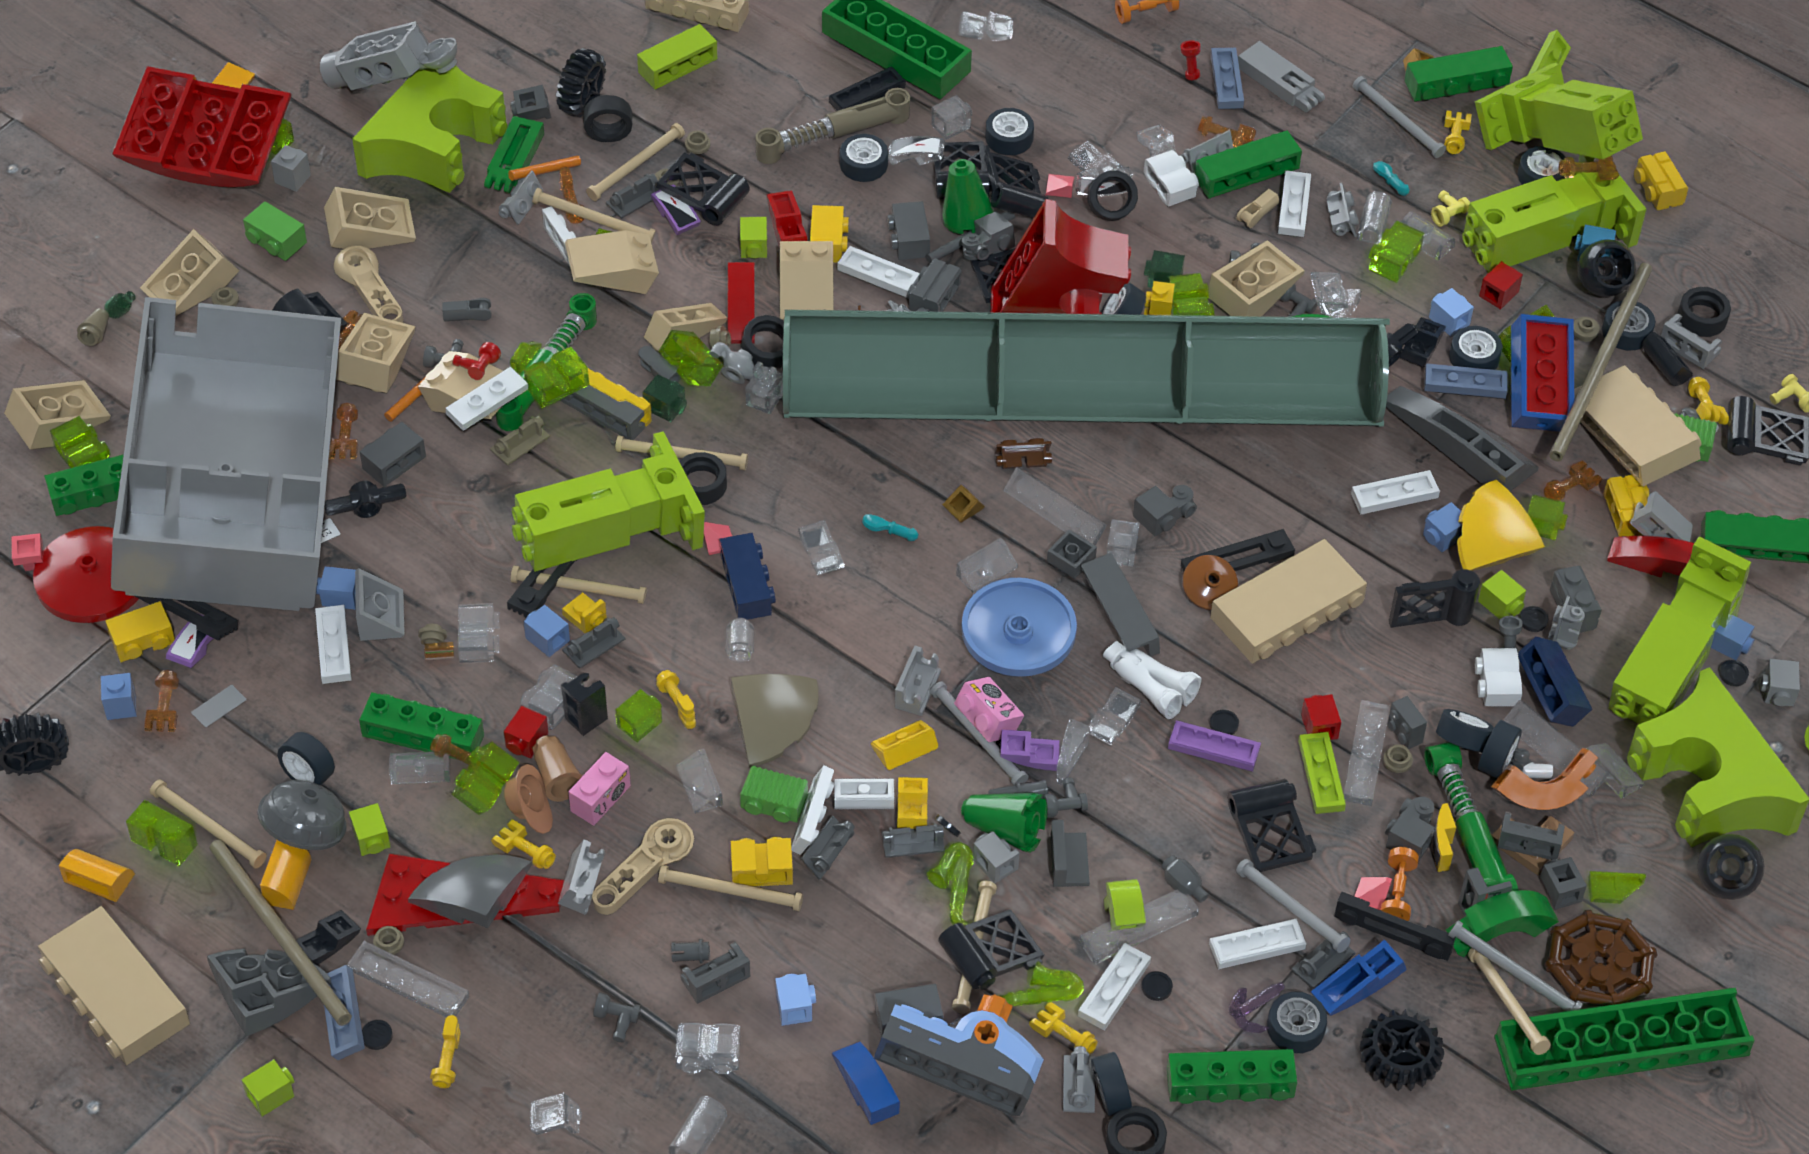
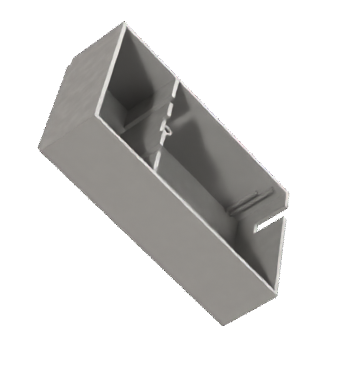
M145 297L113 531L111 588L115 591H125V595L293 611H299V608H313L320 559L341 318L199 303L197 333L175 331L176 300Z

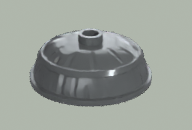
M302 780L283 782L265 795L258 806L257 815L262 827L275 839L295 848L305 850L328 849L337 845L343 839L346 832L344 809L339 799L328 789L312 782Z

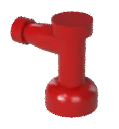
M1185 41L1180 45L1181 53L1187 60L1185 78L1196 80L1200 78L1196 56L1201 51V45L1198 41Z
M485 342L479 348L480 358L478 361L455 355L452 364L468 369V374L471 378L480 380L485 375V368L488 364L496 363L499 360L501 350L494 343Z

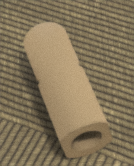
M1267 189L1253 202L1241 208L1236 219L1239 222L1243 220L1247 223V227L1253 228L1264 215L1278 205V194Z

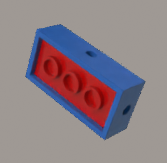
M1521 314L1511 325L1512 427L1560 432L1574 404V319Z

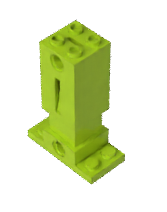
M1552 63L1475 101L1485 148L1493 150L1511 140L1525 143L1533 138L1542 139L1543 147L1603 160L1643 140L1632 90L1578 80H1571L1564 84L1561 66L1558 63Z
M1579 155L1574 176L1556 181L1550 175L1470 202L1462 239L1465 246L1469 247L1476 256L1477 262L1483 265L1489 273L1501 261L1508 266H1513L1568 247L1571 244L1572 237L1583 233L1585 225L1616 230L1617 237L1622 239L1628 248L1638 244L1647 209L1607 158L1602 160Z
M664 431L653 434V446H650L651 457L642 460L641 469L614 476L610 468L515 495V507H512L515 525H512V533L516 542H521L523 558L525 562L530 561L534 572L630 545V536L658 529L661 536L680 531L682 539L688 541L692 550L703 548L705 511Z
M1702 537L1697 538L1693 545L1691 558L1679 576L1675 598L1670 606L1662 603L1613 683L1608 708L1615 715L1641 724L1678 707L1709 656L1715 631L1719 625L1726 628L1733 615L1738 616L1751 566L1750 561Z

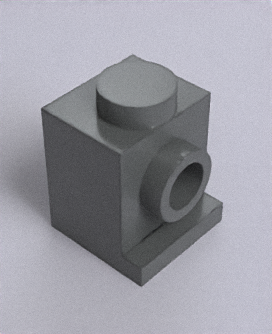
M543 85L513 91L515 100L511 101L513 116L530 120L544 117L546 119L551 118L548 97Z
M1572 857L1562 860L1553 859L1543 866L1540 879L1553 901L1552 906L1554 910L1582 902L1587 885Z

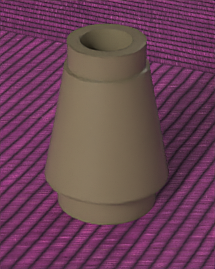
M101 308L95 309L78 326L77 337L81 343L87 346H94L102 341L109 319L107 311Z

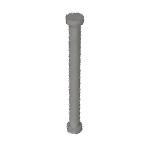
M1360 76L1354 81L1353 88L1356 91H1361L1431 150V154L1435 158H1439L1445 153L1446 146L1444 144H1438L1367 83L1366 78Z
M943 681L936 683L930 690L931 695L943 702L1012 779L1011 783L1015 785V782L1025 784L1029 777L1026 772L1020 771L1013 762L1001 758V749L994 741L988 742L954 704L955 698L947 691V685Z
M1244 859L1239 863L1236 869L1238 875L1247 877L1332 943L1333 949L1338 953L1347 949L1350 944L1348 936L1345 934L1340 935L1256 870L1250 860Z
M1459 920L1449 932L1448 936L1451 938L1457 937L1565 1011L1580 1010L1583 1004L1578 1000L1576 1002L1572 1001L1462 927L1463 923Z

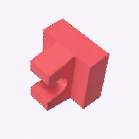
M40 533L12 537V561L14 566L23 565L25 571L34 570L36 563L43 562Z

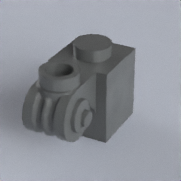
M997 211L975 220L976 234H967L962 239L964 257L968 260H985L990 254H996L1015 247L1013 224Z
M1178 485L1173 489L1172 498H1169L1157 486H1154L1135 499L1133 517L1156 537L1163 531L1172 529L1176 520L1180 517L1188 518L1195 513L1197 505L1193 501V491L1186 485Z
M1417 797L1414 800L1407 798L1404 801L1399 812L1401 814L1397 820L1393 818L1385 831V834L1388 835L1386 848L1390 850L1396 847L1410 848L1417 852L1419 855L1418 862L1431 845L1435 827L1430 825L1434 803L1429 798Z

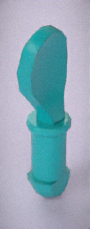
M1377 161L1373 164L1375 172L1387 180V184L1395 188L1398 194L1402 196L1409 194L1408 184L1402 182L1397 174H1393L1392 167L1382 161Z
M866 514L862 519L863 525L871 531L888 530L890 535L894 534L906 538L907 541H915L919 536L914 528L902 526L895 521H886L876 515Z

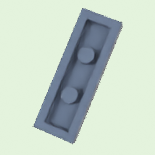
M1211 48L1210 56L1218 109L1243 108L1244 97L1236 48Z
M1426 364L1424 391L1506 399L1507 371Z
M347 965L327 973L331 978L329 986L352 1016L348 1024L339 1026L324 1006L331 1056L336 1060L343 1059L365 1049L353 969Z

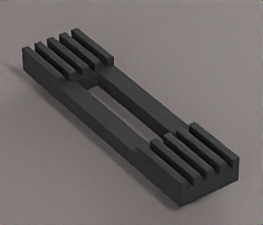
M1281 529L1181 559L1180 566L1184 572L1188 564L1199 556L1214 555L1225 558L1260 547L1263 550L1261 553L1228 562L1234 571H1239L1265 562L1270 564L1293 557L1295 548L1285 530ZM1212 575L1208 577L1209 581L1217 580Z
M575 561L559 564L540 590L532 587L536 583L538 575L544 573L546 569L536 572L532 569L507 601V609H513L515 613L518 611V614H523L525 618L531 612L540 609L556 587L558 579L566 574Z
M135 596L150 605L161 601L164 609L196 625L198 631L217 641L220 640V637L223 638L224 635L227 636L229 633H233V630H238L237 619L205 602L177 600L204 614V616H201L171 599Z
M1341 892L1334 915L1340 921L1353 926L1357 925L1421 950L1434 958L1449 960L1456 937L1451 938L1448 936V932L1430 925L1424 928L1370 907V902Z

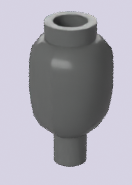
M1174 855L1168 857L1163 862L1161 868L1165 871V880L1174 890L1184 896L1193 895L1200 903L1208 898L1209 894L1201 887V876L1185 859H1177Z

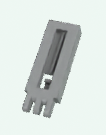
M1258 41L1238 56L1239 69L1292 107L1295 105L1307 113L1317 106L1318 102L1321 103L1325 100V95L1314 87V78L1261 41Z

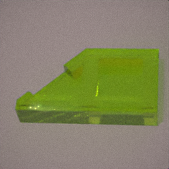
M535 341L521 342L510 360L511 368L520 375L536 352L542 347V343Z
M1590 871L1588 876L1590 902L1621 904L1644 884L1646 874Z

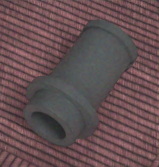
M699 939V942H672L671 952L684 951V953H673L672 962L700 961V963H704V960H710L709 942H703V939Z

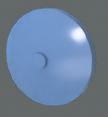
M1007 578L992 582L978 590L970 598L963 612L962 637L966 648L980 664L1000 674L1022 677L1049 671L1059 665L1069 655L1075 643L1077 622L1071 604L1058 590L1034 579Z

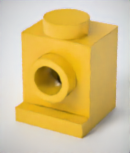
M1153 281L1152 292L1147 291L1144 315H1171L1175 284Z

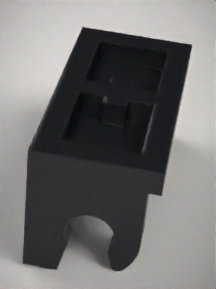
M589 673L580 674L569 683L564 682L561 684L565 719L582 736L608 719L605 685L600 680L592 683L589 687L581 685L589 679Z

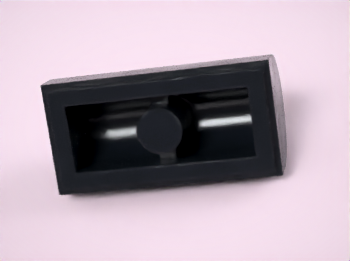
M1652 331L1643 340L1642 348L1673 386L1682 385L1693 376L1692 371L1661 335Z

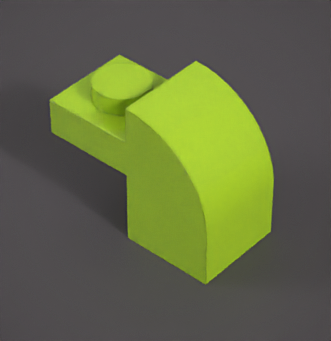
M1138 880L1106 882L1107 895L1103 900L1105 911L1110 912L1112 931L1143 927L1146 919Z

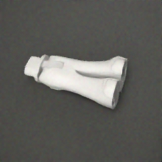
M1118 641L1108 647L1103 654V657L1111 662L1110 667L1116 670L1121 679L1139 689L1167 719L1174 718L1180 712L1182 704L1184 706L1189 705L1199 691L1201 677L1196 673L1180 672L1171 669L1138 649L1127 651L1125 646Z

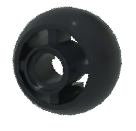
M1611 239L1592 243L1582 252L1578 261V275L1581 283L1589 292L1602 297H1612L1625 291L1631 285L1636 273V262L1630 249L1623 243ZM1607 252V253H1609L1610 255H1612L1613 257H1608V256L1601 257V256H1603V255ZM1600 263L1606 269L1604 276L1600 274L1598 269Z
M1726 834L1713 838L1704 846L1698 858L1697 869L1702 884L1709 892L1722 899L1735 900L1744 898L1757 889L1763 879L1765 865L1760 850L1752 841L1740 835ZM1737 846L1745 850L1748 855L1741 858L1737 854L1726 853L1724 847ZM1719 850L1721 856L1717 860V870L1710 873L1709 864L1711 858ZM1727 858H1734L1739 863V869L1733 875H1727L1722 870V863ZM1752 860L1751 875L1743 884L1740 877L1744 873V863ZM1722 876L1727 880H1735L1738 887H1723L1717 884L1714 879Z

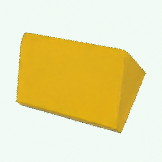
M919 720L873 741L871 746L883 765L888 770H891L936 750L938 742L934 729L922 720Z

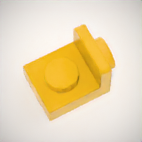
M582 592L562 608V615L586 634L602 624L604 619L607 618L606 603L602 599L595 603Z

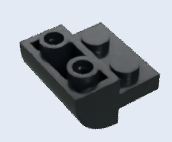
M298 288L281 297L272 309V311L341 318L340 333L346 332L348 323L319 292L304 295Z

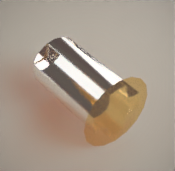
M453 642L424 644L425 663L429 660L454 659Z

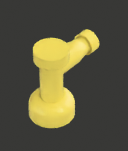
M1443 190L1439 193L1438 199L1448 207L1443 205L1433 207L1431 216L1434 223L1442 227L1449 223L1450 217L1461 212L1467 213L1470 201L1466 197L1457 201L1448 192Z
M1790 374L1783 379L1781 383L1783 388L1777 393L1770 395V400L1776 405L1781 400L1794 394L1799 399V407L1807 413L1809 412V392L1797 382L1798 378L1794 374Z

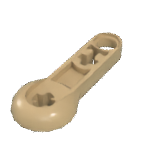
M359 245L349 246L341 250L335 257V273L341 279L354 285L373 315L384 318L387 314H396L397 317L393 321L403 323L401 307L378 275L379 263L375 253L369 248ZM377 298H379L380 300H384L383 306H381V303Z
M666 818L652 824L646 831L641 846L593 891L592 899L595 910L604 915L613 914L661 869L662 865L679 862L687 857L692 850L694 842L692 829L687 823L679 819ZM668 836V839H670V836H673L674 842L670 843L668 841L666 844L663 838ZM632 876V882L626 880L622 883V877L630 878ZM603 894H611L615 897L614 901L608 905L600 904L598 899Z

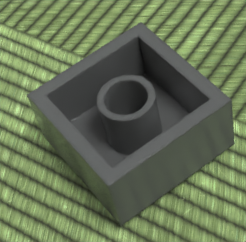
M1068 530L1048 550L1047 562L1075 579L1083 571L1081 565L1096 558L1097 546L1073 531Z
M1408 696L1392 702L1387 722L1389 729L1396 734L1399 742L1408 749L1423 743L1427 721Z

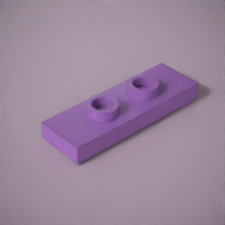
M1176 720L1168 749L1253 772L1261 743Z

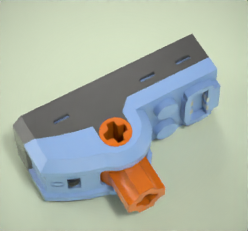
M984 994L978 1010L963 1017L956 1028L948 1026L942 1019L925 1017L923 1012L913 1007L895 1004L873 1058L1012 1116L1021 1115L1044 1060L1023 1036L1007 1025L1006 1022L1013 1006L1007 1003L1005 998L995 994L991 996Z

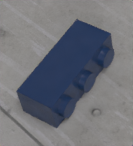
M753 532L720 538V557L738 622L772 615L771 604L776 603L773 586L768 587L767 581L770 580L768 567L766 564H761V559H763L761 543H755Z
M1535 636L1518 652V658L1550 722L1574 727L1593 710L1557 641Z

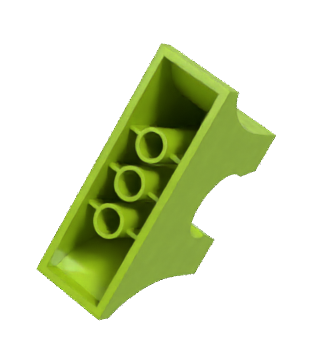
M456 65L444 73H437L436 69L430 68L417 70L352 138L358 175L366 179L382 175L404 176L426 182L450 193L456 185L461 184L465 175L460 140L453 135H465L477 142L493 145L499 137L505 134L508 126L506 123V106L504 104L503 92L472 79Z
M1710 667L1699 672L1693 693L1682 704L1670 712L1641 723L1636 727L1628 752L1627 762L1631 770L1637 772L1642 781L1661 778L1669 772L1678 770L1691 772L1703 780L1686 792L1675 823L1679 836L1683 839L1685 838L1690 847L1738 830L1762 829L1778 832L1786 836L1798 831L1809 803V797Z

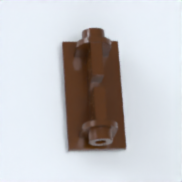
M1033 438L1028 440L1027 443H1017L1016 440H1004L1001 444H997L995 448V454H1001V456H996L997 467H1002V469L1022 468L1021 458H1026L1027 468L1046 467L1047 464H1052V454L1046 453V451L1050 450L1052 442L1044 441L1043 438Z

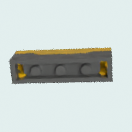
M564 355L544 375L546 393L628 440H634L652 422L651 404L645 398L638 397L627 391L622 385L611 382L601 373L590 370L578 360H573Z

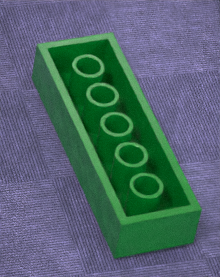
M834 0L822 10L823 34L885 69L892 66L905 80L939 99H942L971 72L972 50L883 0Z

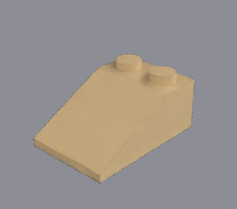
M335 187L324 206L331 247L345 249L349 246L359 245L370 249L414 242L416 239L408 199Z
M193 229L140 288L151 298L176 300V317L211 297L217 289L225 287L239 270L211 242Z
M623 230L567 239L565 242L574 282L646 294L659 274L649 234Z
M1267 240L1212 273L1207 297L1230 316H1263L1304 275L1305 270Z
M780 241V319L784 320L785 309L833 310V241Z
M364 313L338 351L336 380L343 381L349 385L370 388L375 392L387 393L397 377L415 332V326Z
M449 351L442 357L436 367L426 375V378L420 383L418 388L431 411L446 413V407L503 371L488 364L482 379L475 380L469 376L468 369L454 366L452 361L455 355L477 361L479 358L469 353ZM500 408L493 411L484 418L491 419Z
M85 380L14 388L4 413L29 449L56 446L108 421L111 416Z

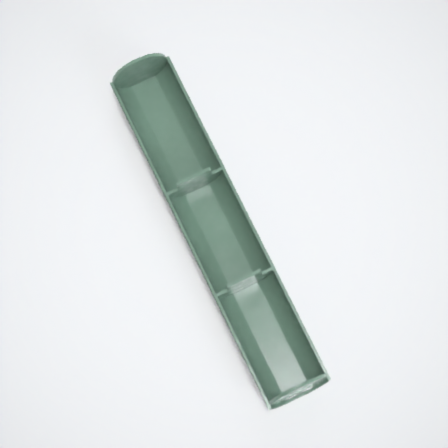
M785 309L784 418L827 417L986 421L1170 422L1178 424L1375 425L1384 427L1383 418L1387 403L1389 375L1388 340L1385 327L1390 325V319Z

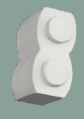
M1174 150L1145 159L1144 174L1168 207L1196 197L1199 185L1198 179L1194 173H1191L1186 168L1183 157L1178 156Z
M1482 648L1480 657L1475 658V674H1480L1481 680H1478V697H1483L1484 706H1520L1522 683L1517 649Z

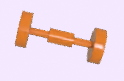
M1115 0V11L1119 22L1123 24L1130 22L1131 11L1149 10L1165 3L1169 12L1179 9V0H1143L1133 6H1129L1127 0Z
M1396 847L1390 850L1388 864L1393 869L1399 870L1395 874L1392 891L1395 899L1384 901L1381 904L1380 910L1406 921L1410 920L1411 907L1406 902L1401 901V897L1405 894L1407 880L1404 872L1412 871L1418 866L1419 855L1414 850L1406 847Z

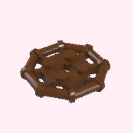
M1584 910L1582 915L1561 926H1554L1550 931L1551 943L1548 961L1545 962V968L1547 972L1553 974L1570 995L1569 999L1574 1002L1578 1000L1601 1006L1627 1003L1643 993L1648 994L1652 990L1651 980L1654 960L1658 954L1656 948L1651 947L1632 925V920L1629 918L1625 920L1596 914L1592 910ZM1595 925L1618 931L1615 935L1609 930L1596 931ZM1583 927L1586 928L1587 934L1578 939L1569 936ZM1626 935L1638 951L1631 952L1622 941V938ZM1563 946L1571 950L1570 959H1561ZM1596 957H1603L1607 960V965L1604 966L1602 963L1596 964L1594 961ZM1642 962L1640 976L1637 977L1631 973L1632 964ZM1566 971H1570L1579 984H1576ZM1625 983L1630 985V987L1619 993L1614 990ZM1592 986L1600 987V991L1605 992V994L1585 989H1592Z

